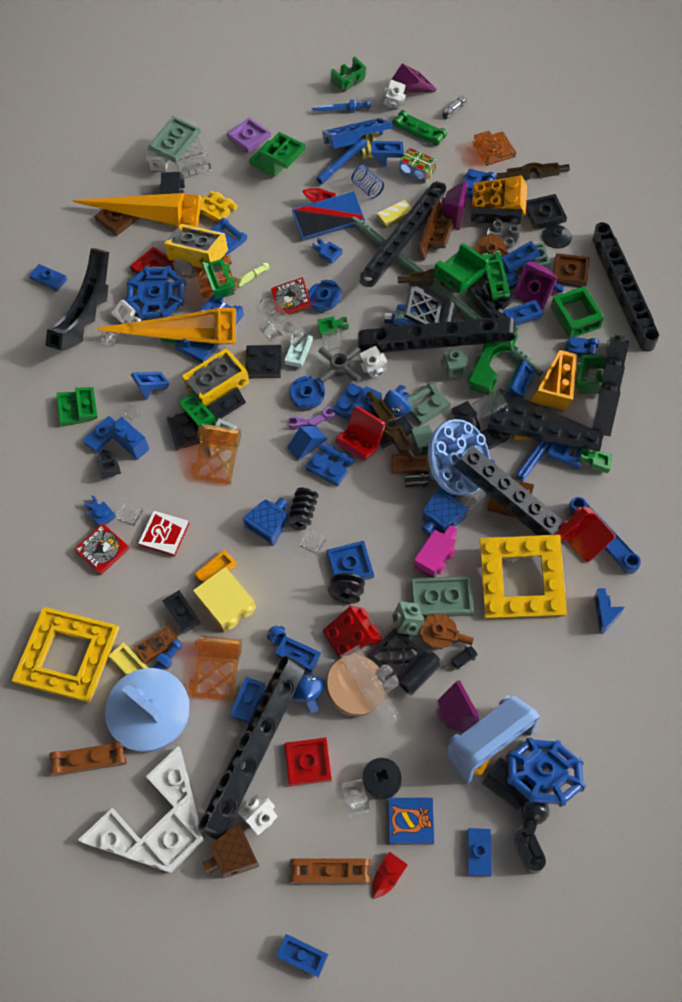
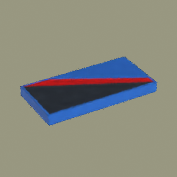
M354 191L292 209L302 241L355 226L352 217L365 222Z

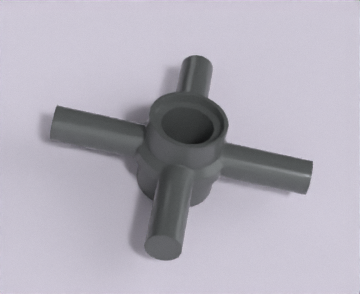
M356 346L346 355L343 353L332 355L324 347H321L318 353L330 361V369L318 379L324 383L333 375L338 377L347 375L356 383L360 382L361 377L349 368V361L361 352L360 348Z

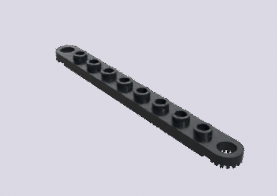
M441 181L431 183V186L427 188L367 264L364 271L361 272L359 281L362 286L373 287L376 285L430 215L435 201L441 200L444 197L447 189L445 183L443 184ZM366 277H370V278H372V279H371V281H370V280H369V281H368V280L366 281L365 278H366Z

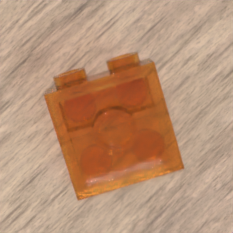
M486 131L474 135L473 147L475 150L477 149L480 159L484 161L486 166L516 157V151L503 131L495 134Z

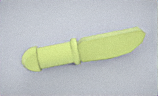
M262 263L256 269H252V271L239 279L237 285L241 287L262 272L267 271L269 264Z

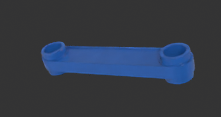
M582 497L573 498L568 507L570 515L578 509L574 506L591 508ZM610 528L615 534V539L604 550L625 573L633 574L637 572L641 564L640 557Z

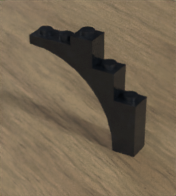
M90 248L85 277L78 295L63 318L47 329L45 346L62 351L83 342L85 325L95 321L97 305L107 301L109 285L106 284L109 260L108 251Z
M615 335V337L607 339L603 374L592 429L609 437L611 436L621 394L620 387L629 347V340H626V337L622 335Z

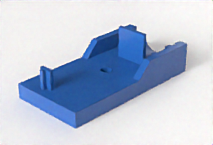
M380 117L323 130L324 144L330 143L333 149L344 146V149L348 150L350 145L357 143L361 135L379 132L380 135H383V130L392 129V122Z
M213 295L199 310L236 308V325L244 316L242 306H229L222 298L215 300ZM185 338L183 341L178 340L175 344L177 350L201 363L205 362L219 346L190 342Z

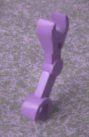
M325 407L323 413L315 418L304 419L291 416L289 421L296 423L289 424V428L296 430L302 426H317V424L324 420H333L335 412L328 415L326 413L331 411V407Z

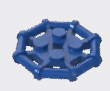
M145 266L142 271L126 282L127 295L125 301L136 311L135 313L141 320L168 317L185 304L184 291L186 281L180 278L170 266ZM145 276H147V277L145 278L146 280H145L143 283H142V281L139 283L140 280H142ZM167 276L171 277L174 282H168ZM134 288H138L137 295L133 296ZM174 288H178L177 296L173 295ZM155 289H157L158 292H159V293H157V294H152V293H151V292H154ZM140 301L144 307L141 309L135 302ZM170 301L174 302L166 310H164L163 307L168 306ZM160 309L161 312H148V310Z
M532 737L526 738L523 744L513 751H509L506 755L508 760V777L506 780L508 784L513 785L531 804H534V802L546 803L562 807L577 793L585 790L586 784L583 780L582 769L583 760L580 757L577 758L559 740L546 741L535 740ZM542 749H548V752H542ZM528 750L531 751L527 756H523ZM516 763L523 765V771L517 772ZM541 768H548L550 769L549 773L543 772ZM569 768L574 769V777L569 775ZM521 780H526L528 783H530L534 787L533 791L529 789ZM565 784L571 785L565 792H562L560 789ZM552 791L555 795H548L547 793Z

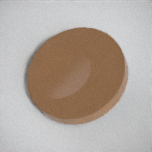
M349 655L336 661L329 669L325 680V689L330 702L337 710L346 715L356 717L371 713L381 704L385 695L386 684L383 673L373 661L360 655Z

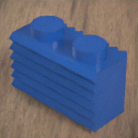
M120 417L109 426L113 439L136 460L149 451L146 437L131 426V423L126 421L124 417Z

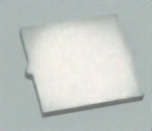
M499 389L472 403L480 420L508 405Z

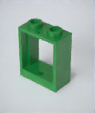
M585 286L575 288L563 294H557L553 297L551 309L569 338L577 337L602 327L604 316ZM581 300L591 316L572 321L564 305Z

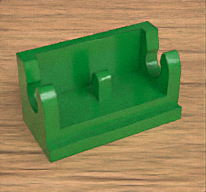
M194 392L179 401L182 409L191 417L203 433L207 432V426H210L212 429L215 428L216 421L214 415Z

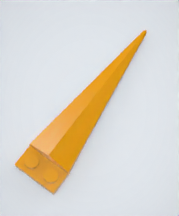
M175 193L75 199L72 201L77 204L127 214L179 227L180 224L198 227L202 197L200 195Z
M214 308L152 320L98 327L97 329L99 331L181 341L185 338L190 342L215 345L236 344V308Z

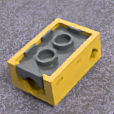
M180 224L164 243L168 260L204 268L202 262L209 263L219 260L228 251L225 233Z
M227 348L182 375L185 388L190 394L194 392L205 406L232 388L238 387L240 390L249 384L247 370Z

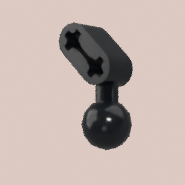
M526 798L521 806L522 816L525 820L522 829L515 835L514 844L526 870L532 874H537L546 865V858L535 836V831L538 824H542L547 820L550 809L546 803L534 802V804H531ZM522 835L525 838H530L528 846L524 842L520 843ZM532 857H534L535 860H540L538 867H536L535 864L530 865L529 862L531 861Z

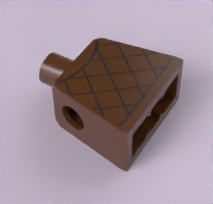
M240 824L235 825L210 845L214 856L202 862L207 875L220 869L224 878L260 866Z

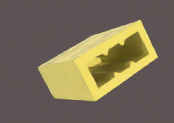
M226 567L193 590L197 600L223 632L236 627L241 619L249 617L256 609L254 600Z

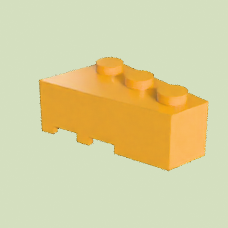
M562 350L558 351L548 366L530 402L565 411L573 401L576 354Z

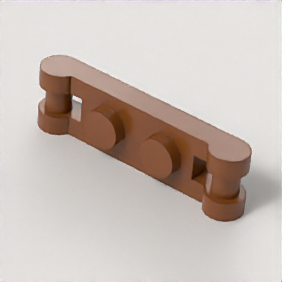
M117 741L112 744L49 753V760L52 761L50 775L60 776L127 764V758L124 756L126 747ZM115 752L116 757L111 758L110 753ZM66 760V766H61L60 761Z
M290 859V867H292L290 884L371 883V876L368 875V868L371 867L370 859ZM301 867H307V875H301ZM353 867H359V875H353Z

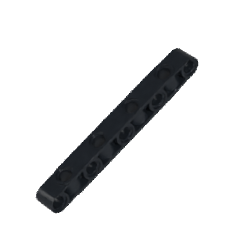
M605 222L597 223L592 238L597 254L640 348L647 352L652 351L657 344L659 332L610 225Z
M511 317L483 318L364 329L358 332L357 346L362 353L374 346L377 347L379 352H395L509 342L515 339V320Z
M288 655L284 656L278 663L199 822L198 830L215 840L227 832L304 674L305 666ZM281 683H283V690H282V692L280 691V685H281ZM264 721L265 727L261 730V723ZM245 760L246 765L245 768L242 770L241 764ZM225 801L226 806L224 810L221 811V804Z

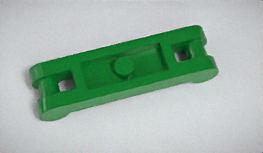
M401 110L398 116L392 120V124L395 127L436 146L448 135L446 129H439L409 115L405 110Z
M495 251L493 254L482 253V256L488 259L486 274L492 301H496L498 298L509 299L510 291L500 251Z

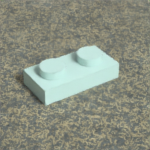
M295 333L285 358V364L302 368L313 337Z

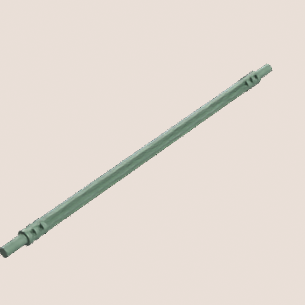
M352 217L356 228L381 248L386 239L363 220ZM402 252L395 259L409 272H425ZM433 279L432 286H427L444 301H452L456 305V311L467 320L483 319L435 279ZM514 345L512 352H507L518 362L525 360L538 376L543 374L544 371L532 362V358L516 345Z

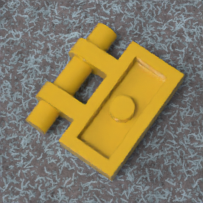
M210 191L209 197L204 195L201 198L200 213L219 222L221 218H227L231 214L230 209L236 210L238 205L233 200L222 197V194Z

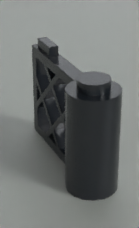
M417 286L409 289L404 312L405 318L417 324L429 323L425 318L428 315L432 323L454 321L456 305L452 301H440L424 293V290ZM413 295L418 296L421 302L417 303ZM428 302L436 305L435 310H431ZM420 305L424 306L427 311L426 313H422L419 308ZM414 308L418 316L411 314L410 310Z
M394 628L367 655V658L396 681L407 694L412 696L441 666L439 663L440 658L434 652H425L409 639V634L398 633L397 629ZM397 636L402 640V646H390V641ZM402 650V659L390 660V651ZM405 650H414L418 653L414 658L405 659ZM387 651L388 660H378L375 656L379 652ZM391 664H402L403 669L396 675L391 671Z

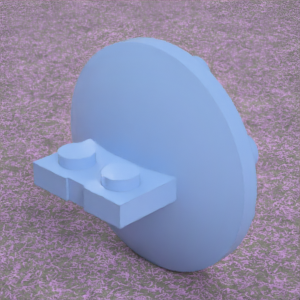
M455 419L439 425L429 441L428 461L430 472L428 477L436 480L446 492L455 496H467L480 490L477 485L457 470L454 465L471 445L490 459L484 435L471 423L464 420Z
M156 668L140 669L123 677L113 687L105 707L106 724L112 736L127 749L136 752H153L170 745L183 732L190 713L188 694L182 683L169 672Z

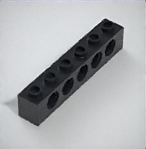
M473 445L455 463L454 467L537 536L553 535L563 520Z

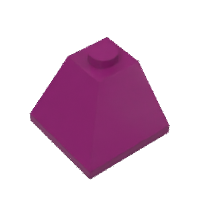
M404 63L400 65L391 78L393 81L406 85L404 90L408 92H435L437 90L419 71Z
M465 181L448 190L446 197L442 198L441 206L444 208L443 215L446 219H453L456 230H460L466 206L468 182Z
M533 261L528 262L524 266L513 295L527 303L536 300L540 309L544 310L558 277L548 268Z
M460 680L456 681L437 700L438 709H436V714L440 721H444L447 728L464 733L479 722V714Z

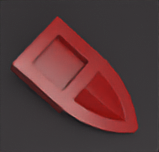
M307 188L302 191L314 203L336 197V193L320 188Z
M390 851L377 869L373 879L372 897L374 899L384 896L391 891L408 867L407 863Z

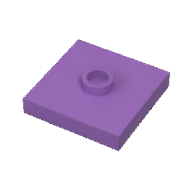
M249 117L227 133V138L248 153L271 137L270 131Z

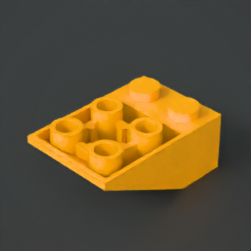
M522 175L474 183L472 207L522 210V216L526 215L527 185Z

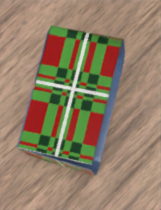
M408 148L399 161V170L408 176L426 183L436 170V160L433 157Z

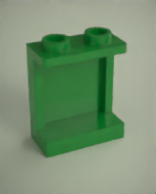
M461 243L459 251L443 263L439 260L435 263L433 276L458 294H461L486 273L488 259L466 244Z

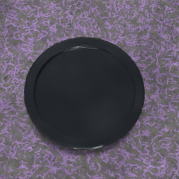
M553 225L543 231L542 240L547 246L560 249L567 247L571 243L572 234L563 226Z

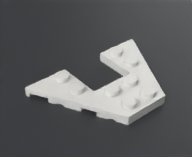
M179 746L146 776L174 807L148 833L140 839L121 816L111 808L78 840L83 844L172 873L204 841L203 833L198 830L199 818L184 758Z

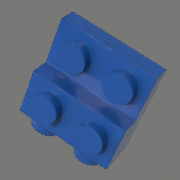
M350 383L332 408V412L346 420H350L353 408L359 406L374 416L369 407L371 402L366 393L372 390L377 399H382V393L368 386L362 388Z

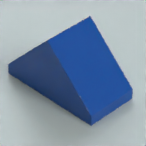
M316 426L299 427L287 449L300 461L325 442L327 437Z

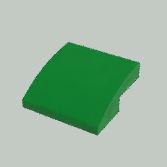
M94 387L75 388V392L56 393L60 426L75 425L97 419Z

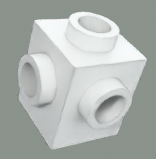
M391 80L389 87H385L382 96L385 98L383 104L390 108L398 109L399 104L404 102L406 95L403 92L406 85Z
M151 151L146 152V161L149 162L151 171L167 170L170 160Z
M376 346L360 353L363 360L360 364L364 373L368 372L371 377H377L383 374L384 370H387L385 366L388 363L384 353H379Z
M258 794L249 799L238 812L245 823L257 835L271 826L278 817L273 811L275 808L274 804L267 797L262 799Z

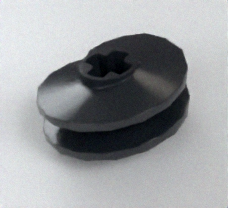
M352 573L336 574L329 581L328 593L340 602L358 603L360 601L359 596L364 593L365 580Z
M376 758L366 765L363 771V784L372 796L387 800L395 796L399 791L402 783V774L394 761L388 758ZM385 775L386 779H383L382 782H379V777Z

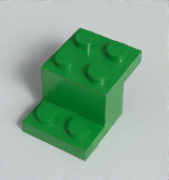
M278 132L270 141L267 140L249 159L250 165L276 177L283 168L287 169L306 149L305 144Z

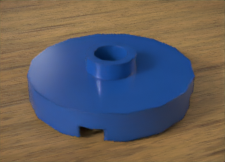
M322 280L321 283L314 284L308 292L311 306L318 312L333 309L340 302L342 296L340 287L332 280Z
M312 376L300 377L294 380L289 389L290 400L301 409L315 408L325 398L324 384L318 378L315 379Z

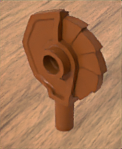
M488 234L482 237L479 243L476 242V252L480 255L482 253L493 254L495 251H500L501 257L509 252L506 250L507 247L504 239L495 234Z
M445 614L428 615L424 619L423 626L420 627V636H422L424 643H427L432 649H443L450 646L451 643H457V641L468 645L473 644L474 637L460 634L456 623Z

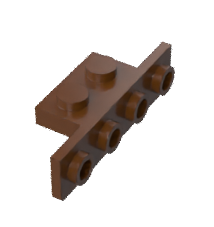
M436 200L434 206H432L430 218L427 219V226L422 232L421 242L418 243L417 250L422 260L426 259L429 248H446L454 226L453 219L441 218L443 209L440 200Z

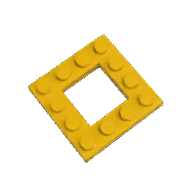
M560 535L479 539L485 619L567 615ZM541 557L544 595L504 597L502 558Z
M43 607L12 678V682L90 703L119 631L118 625ZM56 632L91 641L77 677L42 668Z

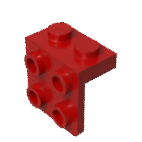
M356 406L352 410L347 430L336 437L335 443L354 454L357 458L366 461L377 452L385 423L359 406Z
M579 507L572 513L573 517L569 521H564L558 527L559 530L555 535H560L561 540H567L586 562H590L615 539V534L591 508Z
M349 606L323 629L324 636L339 659L355 655L365 645L378 644L383 640L379 634V628L370 621L368 612L362 607Z

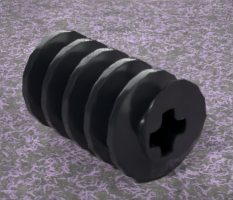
M304 487L297 488L287 519V524L297 530H305L306 526L312 524L310 519L314 516L312 512L315 511L314 505L317 504L316 499L319 497L316 491Z

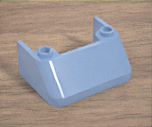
M506 696L499 702V707L462 735L456 734L448 741L450 745L448 746L446 757L469 784L472 781L474 770L526 730L530 735L534 733L541 717L535 709L516 696Z

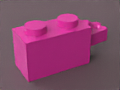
M450 525L445 533L434 530L415 558L414 569L430 578H434L438 574L441 575L446 567V561L448 559L451 560L456 552V549H454L456 543L454 537L457 534V528Z

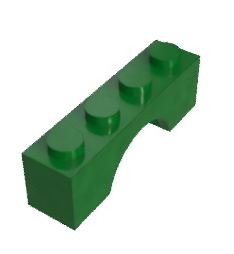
M515 327L514 340L483 345V353L481 357L477 358L475 363L476 368L474 372H470L468 377L470 390L491 396L497 383V373L491 368V361L500 353L512 352L519 337L517 327Z

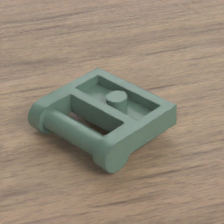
M434 382L428 383L427 387L407 398L411 405L410 414L420 425L430 421L451 406V403L437 389ZM431 393L433 395L417 406L413 405L414 402Z

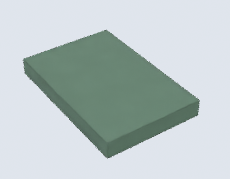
M172 116L148 145V150L177 163L201 133V129Z
M471 576L411 579L412 603L418 604L424 618L433 614H445L448 617L474 615Z

